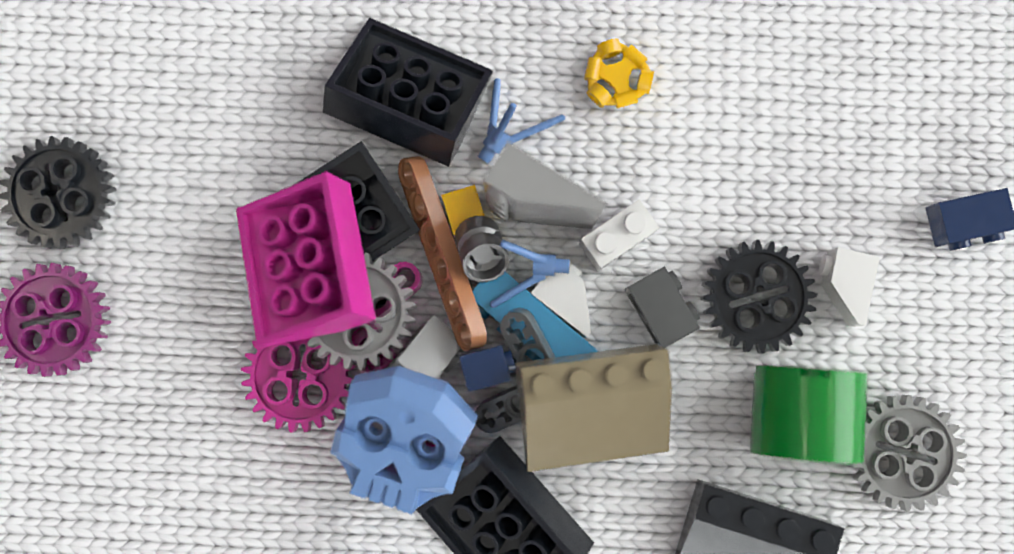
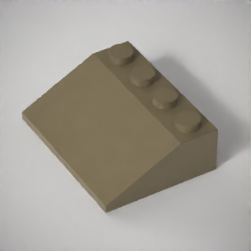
M653 344L515 363L527 472L669 452L672 380L669 351L667 348Z

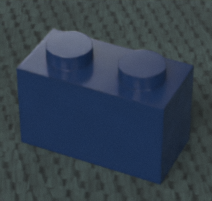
M1008 188L943 201L925 207L935 247L948 245L949 251L971 247L970 240L982 237L983 244L1006 239L1004 232L1014 230V211Z
M502 345L459 356L468 392L511 381L510 373L516 372L511 350L504 352Z

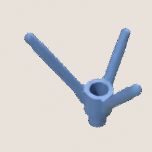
M496 78L492 92L487 136L482 142L485 146L478 157L489 164L496 153H501L508 141L514 144L564 121L565 116L561 114L512 136L508 135L504 131L517 106L515 103L509 105L497 127L501 80Z
M506 240L501 241L500 246L533 260V275L491 301L490 306L492 308L499 306L533 284L545 280L546 276H555V273H569L570 259H556V255L538 254Z

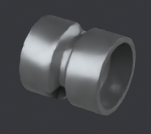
M474 216L460 223L455 232V241L465 274L471 280L477 282H489L503 275L508 268L509 257L506 249L500 246V242L503 240L496 222L486 216Z

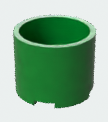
M756 365L753 384L750 452L763 456L803 461L846 464L864 463L867 373Z

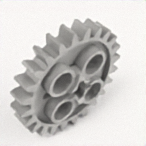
M368 253L364 254L374 312L377 303L382 300H389L392 305L391 311L386 317L378 318L375 315L376 320L374 321L382 326V332L378 333L366 323L346 331L312 337L307 343L312 348L321 345L317 356L320 358H324L331 353V365L336 366L343 358V366L347 370H351L354 361L357 362L360 370H366L367 360H370L374 366L379 367V356L382 354L392 360L393 355L390 349L393 346L401 350L404 349L399 338L401 336H412L405 329V325L416 323V319L407 315V311L417 308V305L414 302L406 301V298L410 297L414 292L411 288L401 289L407 278L404 275L393 278L397 272V267L392 264L384 270L385 260L379 257L372 264L371 256ZM358 328H366L368 339L363 345L355 346L352 342V334Z
M902 395L899 402L896 396H887V405L882 401H874L876 412L866 409L864 463L847 464L848 466L859 468V471L852 478L856 481H866L861 490L867 494L874 491L872 500L878 503H882L885 500L886 507L895 509L899 503L900 509L906 512H910L912 504L916 509L923 511L925 510V500L929 504L937 506L938 499L936 494L949 497L950 493L945 486L947 484L958 486L959 482L952 475L954 472L965 471L963 467L956 464L957 459L967 457V454L957 451V446L965 443V439L954 438L953 436L960 428L959 425H947L946 423L950 419L951 414L946 412L937 414L940 405L930 403L926 406V398L916 397L913 402L911 395ZM895 421L899 426V433L894 439H891L888 434V427ZM929 432L932 435L933 442L931 447L925 449L922 441L924 435ZM882 441L933 457L935 463L929 464L899 453L878 448L876 442ZM886 455L889 459V467L885 472L881 473L878 468V462L880 458ZM920 466L923 470V477L920 482L915 483L913 472Z

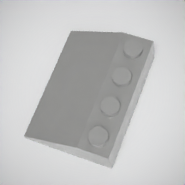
M509 141L483 179L486 202L490 207L489 211L503 221H506L509 217L516 222L592 229L607 205L603 200Z

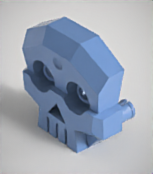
M401 366L357 374L350 383L345 417L336 429L330 453L336 456L345 468L352 485L350 494L364 499L367 497L370 501L382 502L385 506L397 507V510L413 515L417 507L430 499L453 493L464 461V457L460 452L476 423L478 415L448 382ZM372 423H380L383 429L375 428ZM425 440L433 441L436 446H428Z

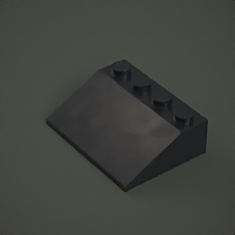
M369 17L324 85L323 113L449 167L467 133L492 77L493 70Z
M362 141L297 182L300 183L321 173L328 172L350 183L363 254L368 253L371 256L372 262L420 231Z
M498 436L460 470L452 494L434 497L416 509L454 554H588L594 544L592 539L534 473L527 472L526 464L501 436Z
M697 479L675 554H837L845 528L819 517Z

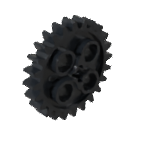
M50 136L48 145L46 142L36 139V150L24 145L23 152L25 157L12 156L13 161L17 164L16 167H4L6 173L11 175L10 179L0 180L2 186L8 187L7 192L0 194V199L8 201V204L2 207L0 211L12 214L6 222L7 225L19 226L15 233L16 235L28 236L27 242L36 245L41 243V247L49 249L53 245L59 249H66L67 241L70 245L80 246L79 236L92 240L91 228L103 230L102 225L98 221L100 217L111 218V215L104 210L105 206L116 204V202L107 198V194L117 191V188L106 183L114 177V174L103 171L108 165L107 161L97 159L99 152L92 148L87 150V145L80 141L74 144V140L68 137H64L61 142L60 139ZM73 164V173L68 178H65L64 172L66 167ZM48 165H50V167H49L50 174L48 173V170H47V166H48ZM40 176V184L33 190L32 182L35 177ZM83 195L84 205L80 210L76 211L75 202L78 197ZM50 208L51 216L44 223L42 218L43 212ZM66 213H67V215H68V221L65 222Z
M755 240L752 242L751 250L745 242L738 244L739 254L733 248L725 250L728 260L720 256L717 257L715 262L719 270L709 268L706 271L713 278V281L702 283L704 288L710 290V294L700 297V299L704 302H710L711 307L703 311V315L713 314L715 317L708 326L710 328L717 326L722 328L718 335L719 339L729 335L732 336L730 347H736L742 341L743 352H750L754 344L758 354L765 353L766 344H768L772 352L779 351V340L785 346H791L790 334L802 337L804 334L799 325H811L812 323L804 316L805 313L813 312L817 309L808 304V299L818 296L817 293L807 290V286L815 282V279H804L803 274L807 272L809 267L803 266L798 268L796 266L800 257L798 254L787 258V246L781 247L775 252L774 241L768 242L764 249H762L760 240ZM766 266L772 267L777 273V279L773 285L767 283L763 278V270ZM732 276L739 277L744 283V289L740 295L732 292L729 287V281ZM781 286H787L788 291L785 293L764 298L760 301L735 308L729 306L731 301L754 295L757 292L760 293ZM778 299L784 301L787 305V314L783 318L778 317L774 312V303ZM744 309L750 310L754 315V323L750 328L744 327L740 322V314Z

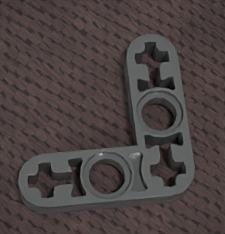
M514 308L503 317L500 323V330L517 362L528 361L526 351L531 348L540 350L544 359L555 358L552 349L530 311L525 308ZM514 318L517 322L523 321L526 326L522 329V333L519 329L513 330L510 325L514 322ZM530 336H533L534 339L529 340L522 347L519 345L524 337L527 340ZM517 385L481 402L475 411L478 415L475 424L480 430L485 433H495L521 422L520 409L516 408L512 401L513 395L518 394ZM504 405L505 411L501 412L495 421L493 418L487 419L485 417L487 411L494 413Z

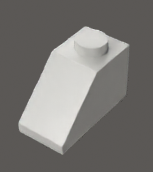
M838 247L827 251V255L824 254L820 261L819 274L822 275L821 286L847 326H866L880 257Z
M570 263L569 273H555V276H546L545 280L540 281L531 294L568 326L586 338L591 332L585 281L580 278L582 272Z

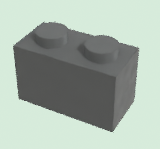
M664 266L624 290L654 343L666 348L700 329L696 322L700 319V316L694 305L690 301L685 303L679 290L682 289V285L677 275L673 271L668 272Z

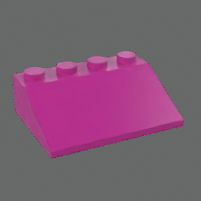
M324 172L236 208L257 347L262 348L346 331L376 320L350 183L328 172Z

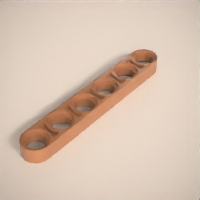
M420 156L403 158L398 165L399 180L413 220L420 229L418 234L459 347L464 351L483 347L487 340L486 328L469 280L464 272L459 252L428 166Z

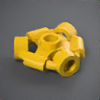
M617 38L606 40L598 44L594 56L588 58L584 79L588 83L586 94L601 108L604 106H616L619 109L638 103V98L644 94H649L654 71L649 69L646 63L647 58L633 45L628 47L620 43ZM621 53L623 55V59L615 64L606 65L602 61L616 57ZM639 69L641 71L636 90L629 86V77L633 70ZM604 80L614 89V95L611 96L597 81Z

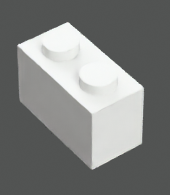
M639 199L583 237L578 244L596 270L600 271L660 228Z

